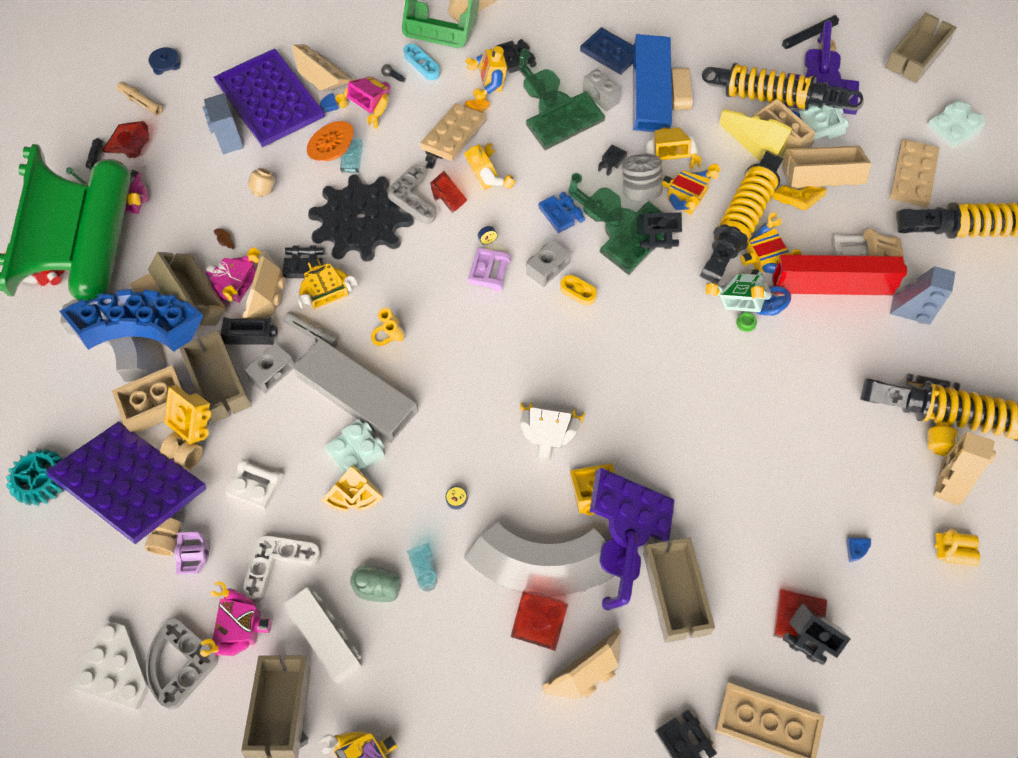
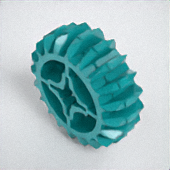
M36 448L34 453L28 450L27 456L20 455V460L18 462L13 461L15 466L8 469L10 475L6 476L8 481L6 486L10 490V495L18 502L29 506L32 504L39 506L41 501L48 504L50 497L56 499L55 494L63 492L61 486L48 477L46 473L48 469L45 468V464L54 466L63 458L56 452H51L46 448L43 451ZM24 484H28L30 490H25Z

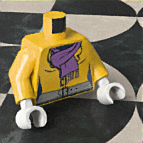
M365 731L345 732L335 736L326 734L319 741V743L325 741L329 744L328 747L322 750L324 754L329 753L334 747L337 748L334 750L337 758H387L386 755L398 747L391 734L377 742L372 733L368 734Z

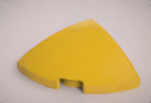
M352 465L321 501L341 511H347L348 508H359L358 510L360 511L375 505L383 496L369 479Z

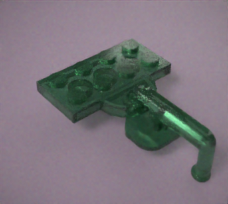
M527 49L521 50L519 71L525 78L523 87L530 97L540 99L538 105L539 114L527 119L526 126L544 150L605 121L606 116L587 91L572 98L566 93L558 91L560 79L549 69L533 74L527 66L530 52Z
M573 173L568 193L583 205L585 214L596 222L605 223L604 229L606 235L610 238L600 248L599 252L626 274L630 275L654 251L640 248V241L647 240V235H637V216L646 213L663 212L649 201L637 212L628 208H622L620 196L606 187L598 189L589 197L577 188L578 183L582 181L581 174ZM664 234L655 235L656 240H664Z

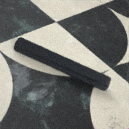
M833 15L784 39L782 47L789 49L820 34L827 20H831L832 27L838 25L840 20L836 15Z

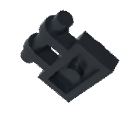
M523 39L518 40L516 45L513 40L497 45L504 50L503 55L509 73L525 69L526 63L530 67H535L537 64L534 54L529 51V45Z
M299 245L285 247V255H292V258H284L283 277L305 278L304 273L311 271L308 263L313 259H318L321 266H323V258H317V255H324V247H317L316 245H310V247H300ZM300 255H309V258H300Z
M689 709L681 714L686 721L684 725L681 726L675 717L654 731L671 758H702L699 753L703 750L709 758L718 754L712 746L714 743L710 736L707 738L700 727L701 722L697 717L694 718ZM690 730L699 742L695 746L686 734Z

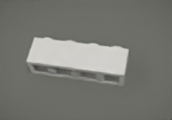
M306 587L283 605L334 681L339 684L361 668L357 661L361 656L354 646L350 649L345 643L348 639L341 628L335 629L332 624L335 619L329 610L323 611L319 605L323 602L316 591L310 593Z

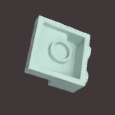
M959 99L948 105L944 112L930 119L928 125L952 147H955L979 133L985 121L981 114H976L971 110L969 103H963Z
M824 105L822 109L818 108V106H811L808 111H805V109L799 111L801 120L815 131L814 140L824 136L832 139L847 133L846 128L849 127L846 116L842 117V114H844L843 109Z
M359 419L342 429V435L325 445V449L343 474L352 465L362 472L384 457L382 451L384 448L383 443L378 437L374 439L371 436L373 431L367 422L362 424Z

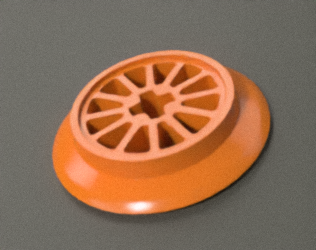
M336 121L323 126L310 138L307 144L308 156L317 161H331L339 158L350 147L354 134L353 127L345 121Z

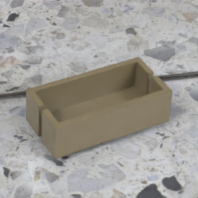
M925 12L892 51L885 68L897 74L903 73V77L917 83L948 46L957 27L942 21L936 35H933L939 18Z
M157 252L147 270L162 294L166 296L173 295L176 299L182 302L186 301L194 306L203 315L200 325L216 326L227 308L193 256L176 253L174 256L173 253Z
M218 330L201 337L207 349L206 352L203 351L197 339L188 342L180 348L197 394L210 403L209 411H211V417L209 420L211 423L229 417V412L231 411L233 414L252 407L225 342Z
M691 537L671 540L667 549L668 553H665L666 541L646 545L643 556L664 642L685 640L688 634L690 638L711 635L715 625Z
M280 655L258 656L241 749L244 758H298L311 671L307 655H285L284 661L288 671H285Z

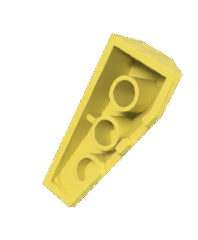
M723 109L719 122L728 133L760 161L767 150L782 157L792 131L791 127L776 120H760L759 116L751 118L743 113Z

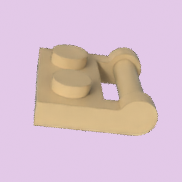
M873 229L865 230L863 237L868 243L869 256H903L904 260L900 238L888 237L876 233Z

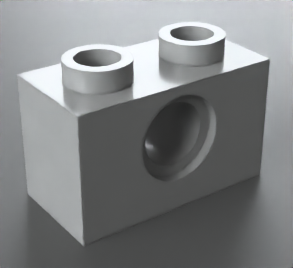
M596 68L584 76L583 93L606 112L620 103L621 87Z
M552 240L548 245L545 244L539 253L528 259L526 263L527 275L542 287H545L570 264V252Z
M274 343L271 347L265 349L263 354L255 361L250 362L244 371L249 380L266 394L293 370L295 364L292 357Z

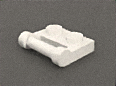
M832 235L831 243L834 255L869 256L868 243L863 235ZM845 243H864L865 246H845V247H841V244H845Z
M242 459L225 493L227 496L266 510L282 480L283 474L277 471H268L250 464L248 460ZM249 472L270 480V483L265 485L246 478L245 475Z

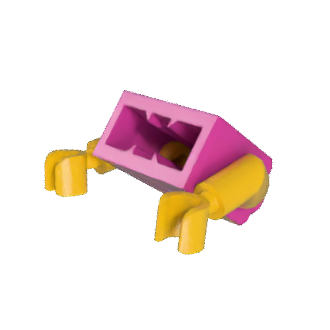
M373 77L354 79L348 82L344 94L336 96V102L338 105L340 104L341 108H345L348 105V98L369 113L374 112V115L367 117V123L370 126L374 122L373 128L376 129L379 126L378 117L382 116L389 102L390 85L387 82L381 83Z

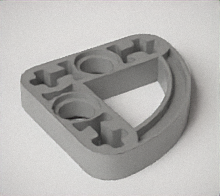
M170 619L161 626L153 638L146 660V676L149 688L158 703L168 710L179 708L218 663V655H215L214 652L208 655L211 661L208 664L203 663V660L197 654L202 650L209 651V647L201 645L202 640L177 619ZM170 628H176L183 636L179 639L171 633ZM189 639H195L196 645L194 649L185 651V642ZM169 641L189 661L163 688L159 665L164 646ZM193 672L195 674L194 681L189 685H184L183 677L185 674ZM178 684L180 687H182L183 689H185V691H184V692H181V691H180L177 687H175V686ZM170 693L176 699L173 703L167 697Z

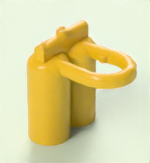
M388 308L379 310L378 318L384 325L372 331L371 341L373 344L384 346L393 340L403 341L405 332L399 326L400 321L398 317ZM379 331H385L390 336L382 342H378L375 339Z
M950 529L948 532L935 533L936 543L934 548L937 549V559H941L946 563L979 565L980 552L977 550L979 546L977 535L957 533L955 529Z

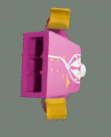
M255 247L251 248L244 257L222 259L218 267L211 264L208 265L206 275L210 276L213 288L222 301L234 300L240 303L250 288L256 273L253 263H258V256L262 254Z

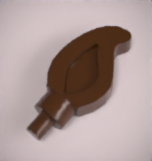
M219 228L213 230L221 246H226L232 250L235 249L229 232Z

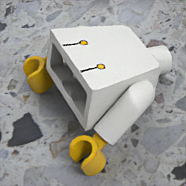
M523 402L520 403V426L525 437L530 440V443L539 445L537 456L539 458L550 459L552 447L561 448L562 445H567L577 434L585 416V412H583L582 416L575 415L576 409L573 410L571 415L569 413L533 408L532 402H530L528 408H524Z

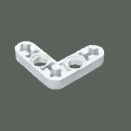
M273 536L259 538L255 544L243 584V594L254 602L260 601L266 593L275 560L302 565H314L321 558L318 546L310 542ZM269 543L271 548H267L265 553L262 546H266ZM286 546H293L294 552L291 555L285 556L282 554ZM299 547H301L300 549L304 553H309L310 550H313L315 555H311L308 559L305 554L299 553ZM258 564H266V570L263 573H255V567ZM256 584V587L259 589V591L254 592V594L252 595L249 592V590L254 589Z

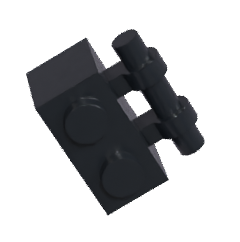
M682 212L646 213L637 216V235H647V240L640 241V248L654 250L655 248L662 247L664 249L679 247V239H672V234L682 232ZM664 234V240H656L655 235Z
M805 604L800 606L789 622L798 634L793 636L790 633H785L783 636V641L788 643L791 649L796 652L801 651L806 655L807 659L812 662H818L821 665H824L827 661V657L823 655L824 651L838 658L851 640L841 627ZM807 640H809L815 645L810 647L805 643Z

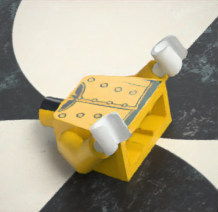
M313 259L308 263L311 271L304 273L305 279L300 285L298 297L300 308L303 309V305L309 304L310 307L312 306L313 309L346 297L348 296L347 288L348 291H351V286H359L355 276H349L339 268H333L331 264L321 266L318 259Z

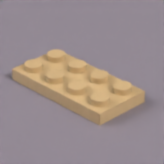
M455 103L420 142V149L453 161L487 121V115Z
M902 139L889 199L926 208L929 206L940 147Z
M728 682L715 732L787 758H816L825 716Z

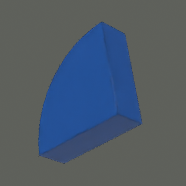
M334 93L328 94L320 102V107L324 113L338 110Z
M848 538L846 540L849 562L858 561L866 555L871 547V538Z

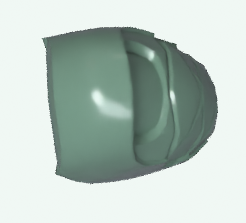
M360 566L353 571L350 585L359 598L374 602H392L399 595L401 579L397 573L384 568Z

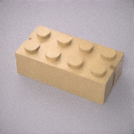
M860 145L785 149L782 170L791 187L795 188L828 185L837 187L849 184L857 186L859 184H867L871 162Z

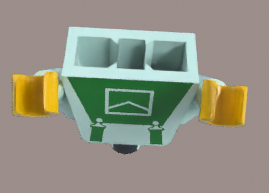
M753 269L750 274L735 275L723 287L718 286L716 283L706 284V294L720 296L725 310L760 312L764 300L771 298L769 285L765 283L762 272L757 269Z

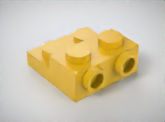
M177 385L171 386L168 389L165 424L189 444L205 440L209 434L207 421L211 417V411H209L210 403L197 393L188 395Z
M612 463L570 470V478L579 514L585 513L589 516L595 514L589 510L596 470L603 468L615 473Z

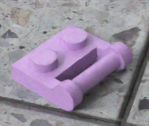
M477 248L469 273L468 283L501 291L504 285L502 281L507 264L511 261V255L504 252ZM495 260L500 261L496 278H490Z

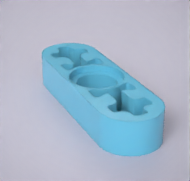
M412 43L404 46L405 59L426 79L436 80L439 78V65L422 49ZM419 60H425V61H426L425 63H422V64L418 63Z

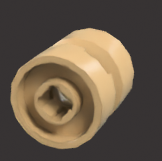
M176 432L168 435L160 448L161 455L172 459L187 471L197 465L203 453V448L196 443L189 444Z
M173 518L167 519L153 530L152 534L147 536L144 549L153 554L172 556L177 543L174 538H177V534L180 533L182 523Z

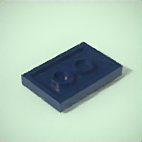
M602 27L580 46L582 53L620 75L633 64V45Z

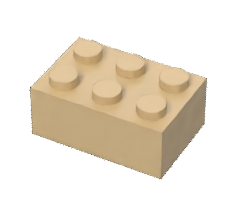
M173 365L112 390L123 424L129 432L137 434L165 422L169 387L177 385L186 392L181 378Z

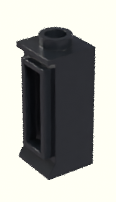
M223 317L220 335L226 345H273L274 337L278 335V327L274 325L271 317L269 319H230Z

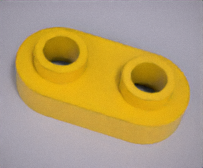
M567 275L561 279L560 289L563 294L583 305H591L596 301L597 291L594 286L573 275Z

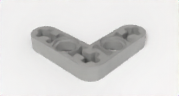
M415 164L390 185L388 198L422 223L430 224L435 218L436 210L412 192L425 180L427 170L424 166ZM403 181H409L412 185H406ZM413 201L416 203V206H411L407 202Z

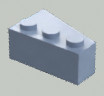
M225 94L204 99L205 106L202 108L210 132L215 133L222 153L227 154L243 149L244 147Z
M934 266L918 277L914 284H908L901 293L897 292L893 295L890 314L930 325L953 291L956 272Z

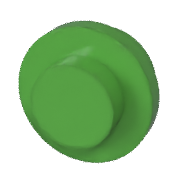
M746 312L738 316L736 325L741 331L751 332L756 328L757 320L752 313Z

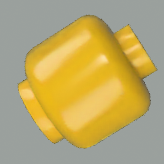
M936 423V426L928 430V448L935 455L946 456L958 442V431L950 427L949 423Z

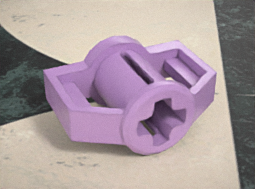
M199 532L178 533L175 548L176 574H199L209 557L208 544ZM200 539L202 545H184L185 540ZM201 560L198 566L184 567L185 561Z

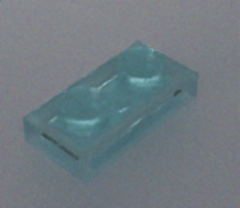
M351 140L350 147L341 156V173H359L363 146L362 140Z

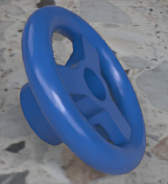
M781 286L769 287L771 293L780 292L784 296L776 297L772 295L770 299L765 300L761 311L755 313L764 316L779 314L791 302L790 291Z

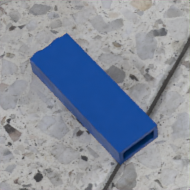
M636 34L633 44V130L654 132L664 127L670 129L672 124L671 37Z

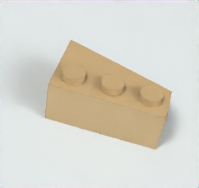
M778 99L753 115L759 116L760 120L769 121V119H773L792 128L786 149L810 148L812 146L815 131Z
M966 432L942 459L934 497L960 506L987 465L993 462L996 451L993 450L995 441Z

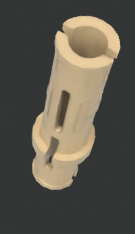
M124 81L118 83L117 91L126 95L130 101L137 102L156 116L162 113L163 107L140 93L139 89L129 86Z

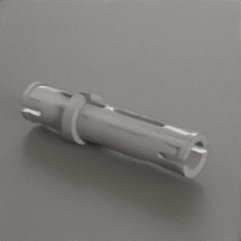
M288 312L285 315L284 322L312 337V340L316 343L322 339L332 347H337L339 339L327 333L324 328L316 327L293 312Z

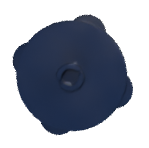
M159 48L153 51L148 58L150 67L155 75H161L164 71L171 69L178 70L181 67L179 55L172 48Z

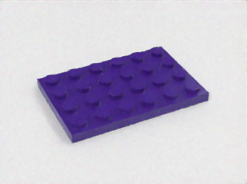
M275 48L213 77L215 83L225 94V97L261 147L267 146L325 117L324 111Z
M119 421L46 470L49 478L134 544H137L206 490L204 482L172 459L161 455L157 448L136 433L129 432L125 425Z

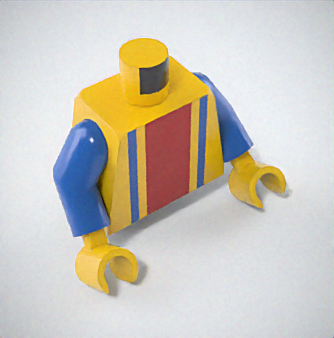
M495 46L493 49H486L476 60L472 58L465 60V63L469 64L466 68L473 71L477 69L479 64L484 90L482 91L477 88L473 91L476 100L485 99L487 93L502 91L507 66L503 55L504 50L499 46Z
M712 164L708 167V170L701 172L680 171L676 179L667 175L664 177L662 185L669 189L667 200L675 210H683L689 215L693 214L708 191L710 178H718V172L721 171L718 164Z
M771 213L768 217L769 223H765L749 240L746 254L740 256L743 266L752 264L755 269L762 273L774 274L780 255L802 254L799 249L793 250L790 254L776 229H772L773 226L778 227L782 223L781 218L773 222V219L777 217V213Z

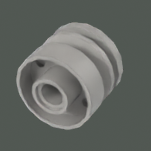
M636 154L622 162L623 194L626 198L633 201H649L662 194V160L658 156Z

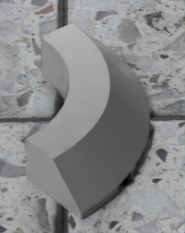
M71 300L70 302L64 304L62 306V309L66 308L67 306L73 303L78 302V300ZM61 315L60 323L69 335H76ZM135 336L122 337L105 342L113 348L116 358V371L125 382L138 380L166 368L161 345L157 340Z
M497 522L478 538L464 557L476 571L485 578L487 577L498 583L499 586H505L519 593L533 596L535 594L559 597L576 592L581 593L594 586H600L615 577L605 572L600 565L601 547L607 541L595 528L572 541L557 544H541L519 538Z

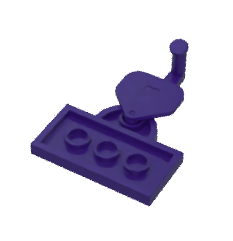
M827 20L824 23L820 37L817 39L818 43L822 42V49H810L806 52L805 67L808 70L805 78L816 75L817 82L819 83L828 82L829 86L859 91V81L841 79V74L838 71L841 64V56L838 52L830 50L832 22ZM795 74V79H799L800 75ZM858 96L852 97L849 103L857 105ZM795 104L793 107H789V108H798V107H797V104ZM843 109L844 114L856 115L858 111Z
M600 468L596 470L589 511L608 519L609 530L613 537L602 545L600 553L602 569L620 578L618 596L614 598L607 596L602 600L603 609L609 611L627 605L631 599L633 580L639 577L641 568V557L638 554V547L643 546L650 537L662 542L670 540L675 499Z

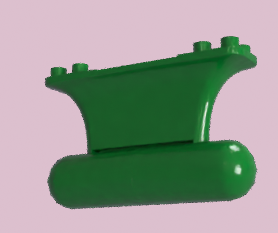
M40 145L24 146L23 158H27L28 161L27 164H20L18 169L19 175L24 176V183L10 243H8L6 254L0 253V265L3 266L0 272V291H3L7 296L13 297L20 283L28 276L47 270L70 271L68 291L78 301L83 299L89 301L98 298L97 294H108L131 183L130 171L120 161L103 159L93 166L89 184H81L65 179L53 172L45 163V156Z

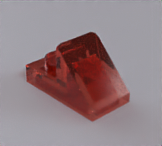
M442 171L430 182L434 200L441 199L452 213L467 201L445 171Z

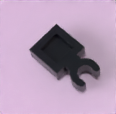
M611 144L602 156V161L598 165V171L600 172L603 168H607L606 175L609 176L612 173V167L618 169L625 160L627 151Z

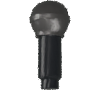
M385 64L382 66L381 72L384 76H391L399 82H405L406 78L394 71L391 65Z

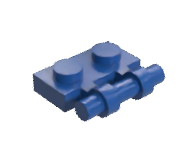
M565 192L559 195L560 200L553 195L538 203V208L557 233L574 226V219H577L579 223L585 221L583 211L575 206L572 197L568 196Z

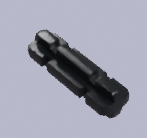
M100 138L92 141V147L85 164L86 168L92 170L97 161L99 162L104 141L100 140Z

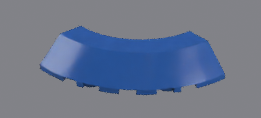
M132 289L117 290L116 294H97L98 298L89 301L83 299L59 311L88 350L112 339L136 336L157 340L174 352L192 341L203 318V315L188 302H182L173 295L166 296L160 294L159 291L145 289L144 292H133Z

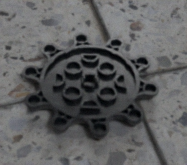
M355 174L349 176L348 186L342 190L334 189L331 186L324 187L322 196L327 200V203L322 207H312L308 211L310 220L322 223V226L312 233L311 239L314 243L333 242L334 247L331 255L334 259H342L347 252L355 250L360 253L361 259L365 262L374 259V250L379 245H385L390 249L399 248L401 241L395 235V231L400 227L412 226L414 218L410 214L400 212V206L388 198L387 188L389 187V181L386 177H378L374 183L366 185L362 184L360 177ZM356 214H365L363 218H356Z

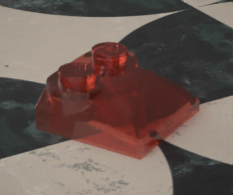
M144 121L119 124L102 151L104 153H124L128 158L138 157L143 146L149 141L148 125Z
M524 590L510 637L556 651L569 604L550 596Z

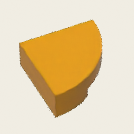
M471 99L465 102V107L482 113L490 107V102L485 99L475 101Z

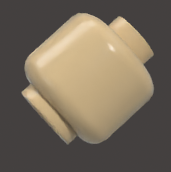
M258 168L251 172L248 188L252 191L253 195L263 197V195L271 193L275 183L272 172L264 168Z

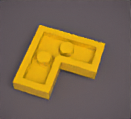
M782 185L774 191L773 199L783 204L795 206L800 210H807L826 195L827 189L806 186L798 190Z

